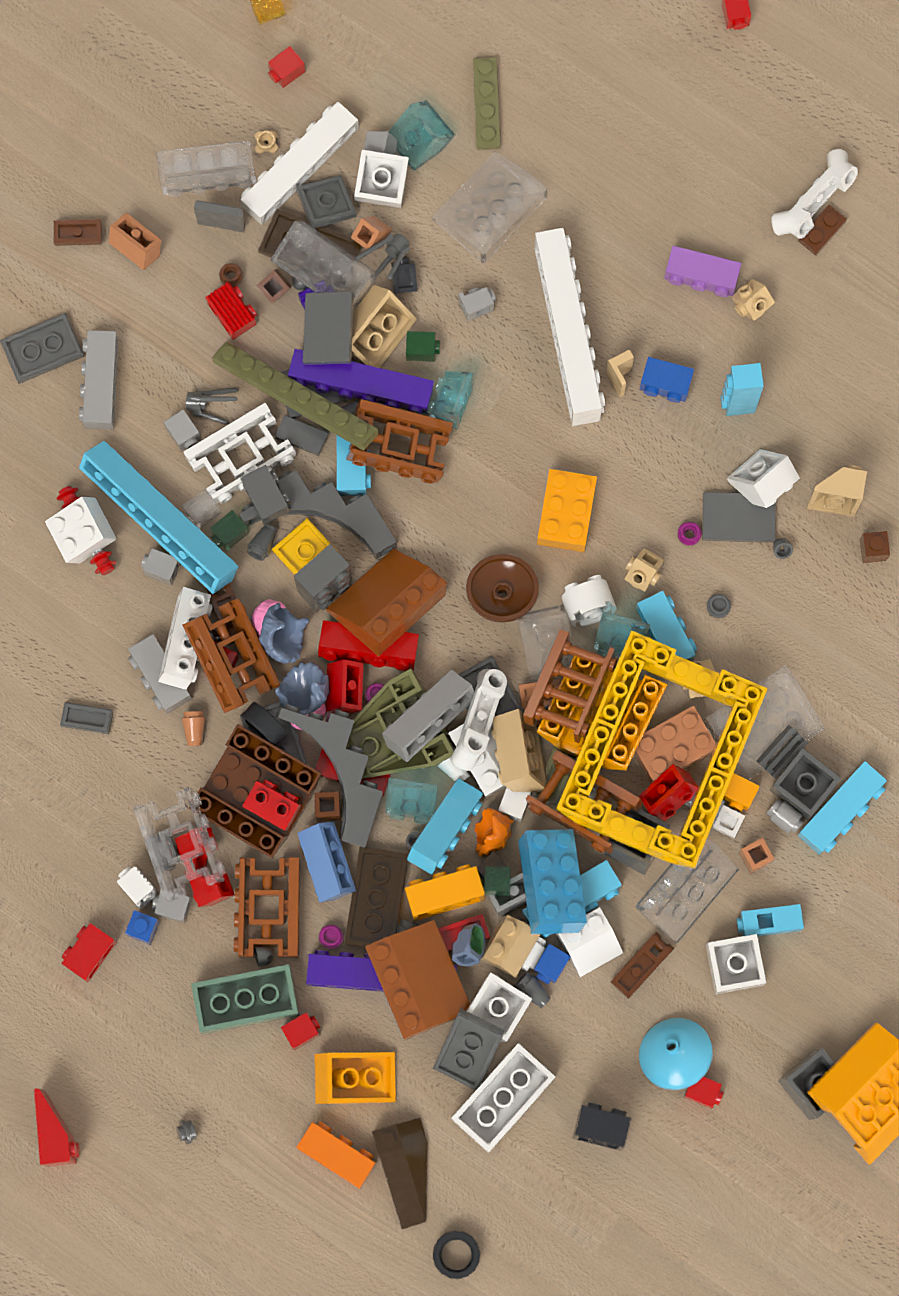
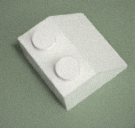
M362 150L354 195L355 201L401 208L409 157Z
M762 449L758 450L727 477L728 482L752 504L765 508L773 505L779 496L790 490L793 484L800 479L787 455Z
M600 907L586 915L587 923L579 933L556 934L564 950L570 955V960L580 977L623 954L613 929Z
M490 972L467 1012L505 1030L501 1042H507L532 998Z

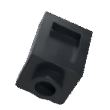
M403 257L392 277L394 294L417 292L415 261H410V257Z

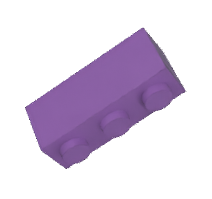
M672 246L664 279L677 286L682 284L689 285L697 291H713L715 295L720 297L733 296L741 263Z

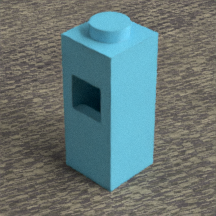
M800 904L741 911L740 918H736L738 933H742L743 936L757 934V937L800 932L804 929Z

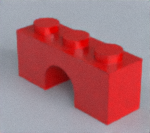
M211 827L196 828L175 838L177 852L183 861L185 875L189 879L193 890V898L197 902L198 908L213 906L235 896L228 874H211L207 868L209 855L219 850Z

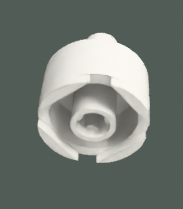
M601 575L592 576L587 579V582L579 585L578 583H571L564 587L565 593L561 599L572 626L576 627L578 622L581 626L597 623L607 618L605 613L611 610L613 614L617 610L608 583L601 578Z

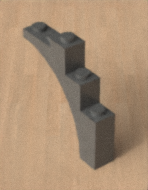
M297 470L293 472L287 471L278 477L280 482L277 483L280 492L285 490L291 502L288 504L289 512L285 515L300 514L334 522L353 533L367 546L376 559L390 552L393 548H397L396 540L367 494L353 497L346 506L332 482L327 485L322 483L313 489V493H310ZM252 503L243 507L242 512L239 513L240 520L245 527L261 521Z
M286 704L285 709L278 707L276 716L295 724L308 733L323 748L334 766L343 798V821L339 839L365 848L383 791L377 789L378 784L364 780L363 784H360L369 756L363 754L364 749L353 745L346 749L354 720L349 719V713L335 710L334 714L328 712L326 720L322 721L323 715L310 711L308 716L299 713L300 708Z

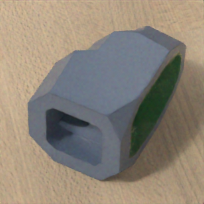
M477 923L465 926L459 932L457 940L453 943V961L460 966L470 967L479 964L484 955L485 936L482 927Z

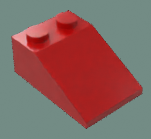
M39 1088L34 1089L40 1165L49 1167L76 1164V1158L80 1157L79 1143L74 1141V1137L47 1093Z

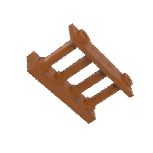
M560 629L523 714L524 723L534 726L536 719H545L575 730L574 742L579 743L581 737H586L591 725L588 721L608 673L615 670L618 661L615 658V649L610 647L606 657L572 645L569 632ZM570 654L601 665L602 668L598 677L594 678L564 667L563 663H561L563 656ZM560 675L593 687L588 700L554 688L552 684L554 677H559ZM553 697L583 708L580 720L576 721L546 710L545 706H542L545 698Z
M556 750L552 757L556 770L537 800L527 795L528 809L538 816L544 814L562 826L573 829L574 833L591 842V847L598 852L603 853L606 851L611 854L613 847L611 843L607 842L609 837L602 834L597 836L587 830L586 827L568 819L560 811H555L545 805L562 777L568 773L571 774L576 763L572 758ZM597 775L593 785L597 789L595 801L601 800L604 802L605 799L612 798L618 802V807L615 811L623 815L630 810L636 813L642 806L640 798L603 776Z

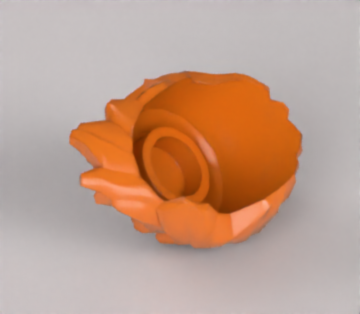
M491 808L482 811L483 818L479 823L475 824L476 827L474 829L477 834L475 853H479V857L483 854L488 856L490 852L499 851L507 845V840L511 836L510 826L514 822L510 820L509 816L503 815L501 812Z

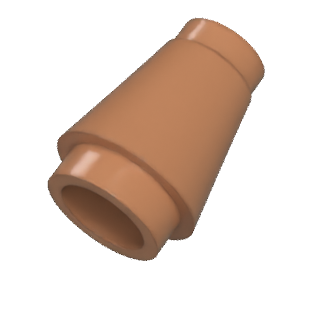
M203 711L183 712L184 718L181 719L187 746L202 745L206 718L203 717Z

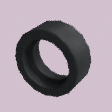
M253 702L241 715L243 720L257 734L275 746L287 734V730L256 702Z
M462 1231L445 1233L437 1240L433 1249L435 1267L441 1274L451 1279L468 1277L479 1264L480 1250L478 1243L472 1236ZM461 1240L470 1247L471 1260L464 1269L452 1270L443 1263L442 1250L449 1241Z

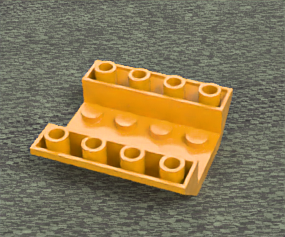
M574 656L568 668L597 678L602 666ZM609 671L588 721L591 725L614 671ZM646 675L643 680H637L601 768L627 770L667 688L666 683ZM564 677L558 689L588 700L593 687ZM553 698L548 708L549 711L576 721L580 720L584 710ZM545 719L542 720L537 730L539 735L559 750L577 758L586 737L582 736L579 743L574 742L575 730Z
M876 1022L808 1091V1094L824 1111L832 1113L856 1143L853 1147L869 1165L899 1136V1040Z

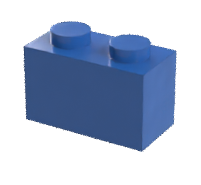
M648 357L639 390L644 391L643 393L648 396L656 397L661 395L667 397V400L674 403L685 402L694 369Z

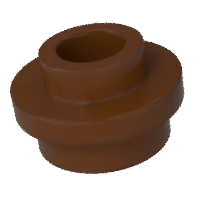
M228 263L220 269L219 277L223 284L229 282L233 287L242 281L243 272L237 264ZM231 272L235 273L233 279L227 278V275Z

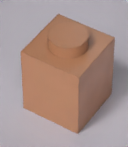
M375 216L361 218L351 238L367 250L385 239L392 229Z
M763 838L742 848L739 852L750 874L771 864L775 859Z

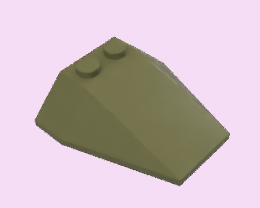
M411 668L389 680L353 719L354 723L346 749L353 745L364 749L363 754L369 756L362 779L433 767L449 759L454 752L452 740L446 727L408 762L387 747L382 735L387 726L394 723L407 708L411 707L420 699L423 693L427 692Z

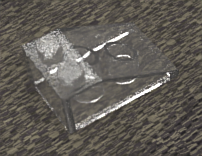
M564 605L531 611L522 618L517 619L531 682L538 681L560 629L569 632L570 642L573 645L568 615ZM570 654L568 656L564 655L561 661L563 666L568 668L574 656Z

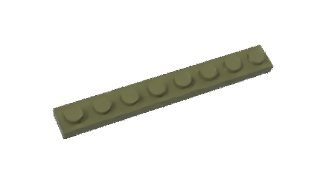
M228 341L212 356L213 363L363 451L378 435L377 428Z

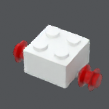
M67 486L59 491L60 495L56 498L57 501L64 502L61 507L62 510L46 520L45 523L66 563L80 564L93 555L90 564L97 565L98 568L95 570V574L107 575L115 569L114 566L117 562L110 561L111 551H102V549L117 538L96 498L77 497L78 488Z

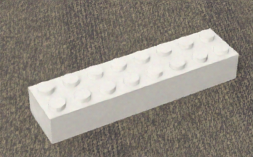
M563 228L535 233L534 250L572 426L600 421L601 413H604L605 400L603 392H598L600 384L598 369H593L595 353L593 347H589V339L591 338L588 324L584 325V316H586L585 306L583 302H579L581 293L580 283L578 279L574 280L576 264L574 257L570 258V237L565 235Z

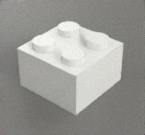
M757 934L707 943L706 950L715 994L760 987L766 984Z

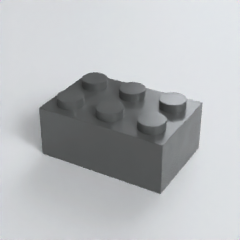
M331 544L294 575L297 592L316 613L320 609L324 611L333 603L332 599L338 593L342 595L352 586L350 584L352 582L350 565Z

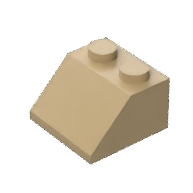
M509 915L502 916L485 946L481 961L516 978L540 934H531L530 926Z

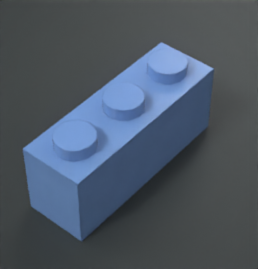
M334 821L318 823L297 833L319 903L334 901L355 892L356 889Z

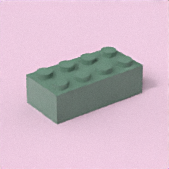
M289 964L191 983L199 1031L202 1035L299 1016Z

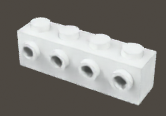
M183 587L177 596L158 682L185 690L191 682H195L198 674L195 664L199 659L182 625L206 613L208 618L210 617L213 606L209 604L210 594Z

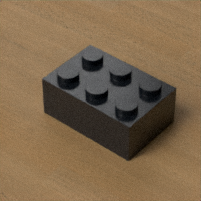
M587 1102L586 1106L582 1105L579 1109L572 1139L621 1151L625 1146L631 1118L626 1116L627 1112L613 1108L610 1112L601 1110L602 1105Z

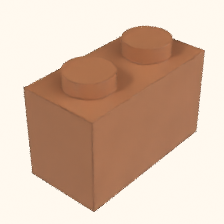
M125 213L110 226L108 243L141 269H146L159 258L161 239L129 214Z

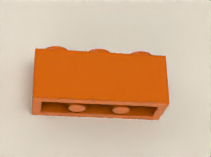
M321 1121L318 1125L312 1122L296 1148L361 1189L376 1165L372 1161L374 1156L364 1149H361L360 1152L351 1147L353 1142L342 1135L336 1138L330 1134L332 1129Z

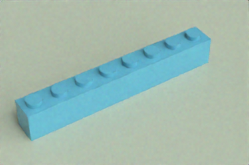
M103 441L84 453L79 469L212 594L233 581L239 566L202 533L197 526L187 519L180 510L171 504L164 495L156 490L147 479L140 475L131 464L125 461L114 448Z

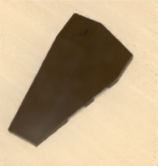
M418 1118L372 1131L401 1228L405 1229L426 1222L428 1142L421 1119Z

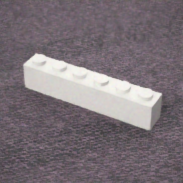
M339 102L333 107L331 105L327 107L322 114V118L317 123H311L306 130V134L301 139L297 138L294 140L290 150L285 155L281 154L274 161V166L269 171H264L258 177V182L252 188L248 187L242 193L240 199L242 208L263 225L275 213L276 208L279 209L296 192L297 186L303 185L359 129L358 119Z

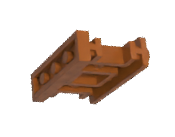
M362 399L355 407L354 415L370 425L373 424V421L385 423L383 434L378 433L372 441L381 444L379 455L366 452L368 446L363 451L350 443L346 460L352 461V464L356 466L368 465L375 467L380 472H396L404 478L416 477L428 484L439 482L443 477L444 472L442 470L444 469V464L433 461L436 444L445 446L449 442L448 436L452 430L453 423ZM390 432L411 437L408 455L387 450ZM419 432L432 435L428 446L417 443ZM415 453L426 455L425 466L413 464Z
M239 598L219 606L218 608L223 618L212 624L206 613L182 625L224 713L249 702L244 690L253 685L256 686L260 695L280 686L277 673L272 669L267 653L261 646L257 632L251 625L246 609ZM229 621L232 622L236 634L232 636L229 635L224 625ZM215 628L221 639L216 644H214L209 631ZM232 641L235 642L244 661L233 668L222 647ZM250 665L253 666L257 675L252 680L246 671V667ZM236 672L242 683V685L237 688L235 687L230 677V675Z
M298 857L280 858L279 870H256L255 858H240V864H235V878H239V888H235V903H239V913H234V927H239L238 937H234V952H238L239 958H254V945L278 946L279 958H299L300 859ZM246 867H250V877H262V890H249V900H246ZM285 867H289L288 900H285L284 890H272V877H285ZM255 896L279 897V919H255ZM245 916H249L250 926H262L261 939H249L248 949H245ZM284 916H288V949H284L283 939H271V926H284Z

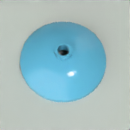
M671 1018L659 1022L646 1033L639 1048V1063L645 1076L656 1086L668 1090H680L697 1083L707 1073L713 1057L712 1043L706 1031L696 1022L685 1018ZM670 1045H676L674 1050H668Z

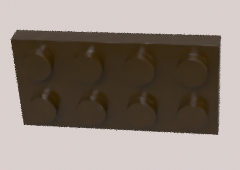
M276 208L258 252L346 287L357 262L355 257L361 253L363 247L351 237L322 226L311 229L308 220Z
M367 847L359 848L354 879L356 891L352 893L344 941L345 945L365 947L396 934L408 854Z

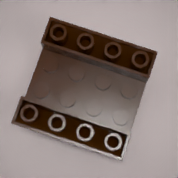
M237 724L225 744L228 747L206 785L200 787L188 809L263 854L273 858L291 834L313 796L322 773ZM267 779L278 786L276 790L285 794L288 791L299 797L297 802L302 804V807L289 830L284 831L242 807L256 781L263 782Z

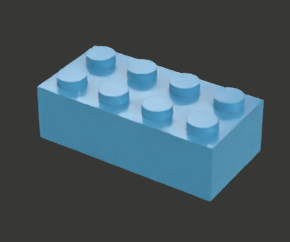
M573 829L526 830L518 840L531 934L579 933L586 925L587 919Z

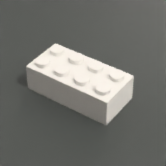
M518 1043L451 1120L489 1153L552 1083L555 1076Z

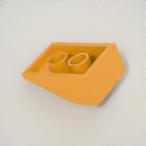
M395 1052L315 1054V1104L396 1102Z

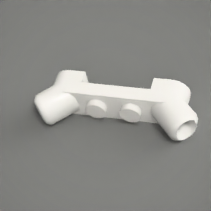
M842 149L830 151L827 154L828 169L821 177L814 181L813 186L799 198L796 205L791 210L773 214L771 220L775 234L779 236L791 233L797 238L805 237L814 227L811 217L838 188L845 192L853 184L857 177L858 169L849 163L846 151Z
M483 669L477 675V686L458 744L450 757L452 764L461 770H472L479 756L487 748L490 738L488 733L499 699L504 695L507 685L506 676L500 670Z

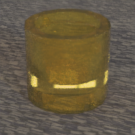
M250 0L259 25L286 16L281 0Z

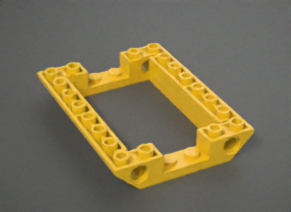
M631 630L556 809L581 826L665 862L695 868L768 688L723 669L720 673L707 669L675 655L676 649ZM642 669L731 707L679 836L672 834L671 830L658 825L656 828H653L611 810L612 805L601 800L595 801L588 798Z

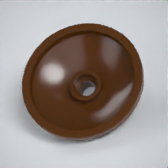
M498 554L489 556L474 566L467 579L466 593L471 607L483 618L493 622H511L522 618L534 607L538 598L539 583L534 570L527 562L513 555ZM500 593H506L507 596H506V597H500L499 594H500Z

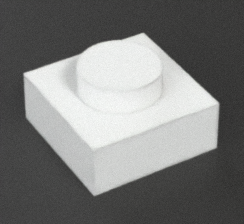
M723 805L712 828L734 839L745 815Z

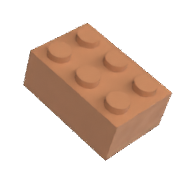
M692 706L645 732L634 756L652 784L672 764L685 770L712 755L716 743L696 708Z

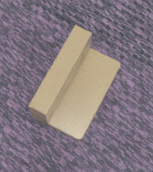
M630 350L608 360L606 374L619 397L624 396L626 381L623 375L632 371L634 357Z

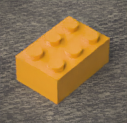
M549 469L537 545L578 552L585 551L597 476Z
M470 864L456 868V872L447 875L446 871L432 875V880L423 882V879L411 881L408 883L409 887H405L406 897L414 922L485 901V894L476 866L470 867Z

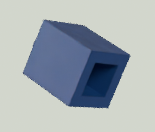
M134 910L125 934L130 938L151 945L160 922L156 918Z
M549 944L534 968V972L537 973L536 978L548 985L550 981L555 984L568 963L570 955Z

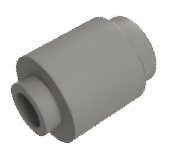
M780 799L767 812V815L771 817L770 820L787 834L790 831L796 833L804 823L800 819L803 814L786 801L782 802Z

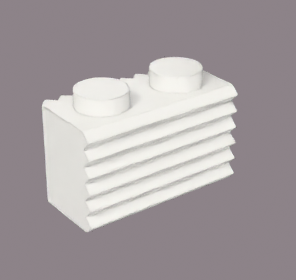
M129 866L118 875L120 879L117 883L140 909L153 900L155 895H158V891L137 867L131 869Z

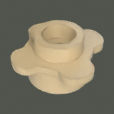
M258 131L254 137L257 140L255 151L258 154L263 152L276 153L278 151V146L276 145L278 135L275 131Z

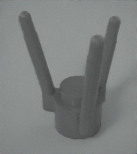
M390 233L382 241L361 252L355 259L359 260L386 244L385 251L388 256L374 272L373 277H377L388 263L397 257L387 276L388 279H391L403 257L410 250L408 240L401 234L393 236Z
M238 388L188 392L186 396V410L193 411V416L204 417L228 425V420L202 412V409H207L208 402L237 401L238 398L235 396L211 395L238 392Z

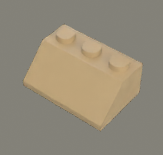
M373 285L353 311L351 359L357 363L380 368L417 320L390 290Z
M849 465L847 468L842 467L815 486L808 501L807 509L854 517L863 500L867 471H863L861 467Z
M519 709L495 716L491 733L497 746L495 756L500 764L498 776L501 784L505 785L512 792H542L547 784L540 735L537 733V724L535 723L534 726L525 724L524 713Z

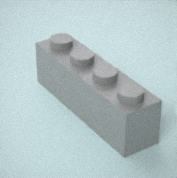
M88 330L87 338H83V352H86V361H82L81 371L82 375H85V384H81L80 396L84 398V407L79 408V421H83L85 429H114L119 341L116 331Z
M453 670L442 676L429 691L422 694L416 703L407 708L394 723L387 726L382 733L387 747L408 762L471 704L474 695L472 685Z

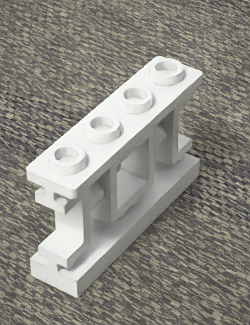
M266 403L183 452L194 472L206 467L215 481L214 484L206 488L214 504L219 502L221 504L226 503L233 497L232 494L239 490L241 492L245 491L240 479L242 476L264 465L271 471L280 465L285 467L294 461L296 452L289 440L287 439L277 445L268 431L269 427L276 424V420ZM259 425L264 437L253 443L247 431ZM246 442L256 459L236 470L226 453ZM270 444L276 456L264 462L259 450ZM218 449L224 461L212 467L206 456ZM230 469L236 480L224 487L218 475Z

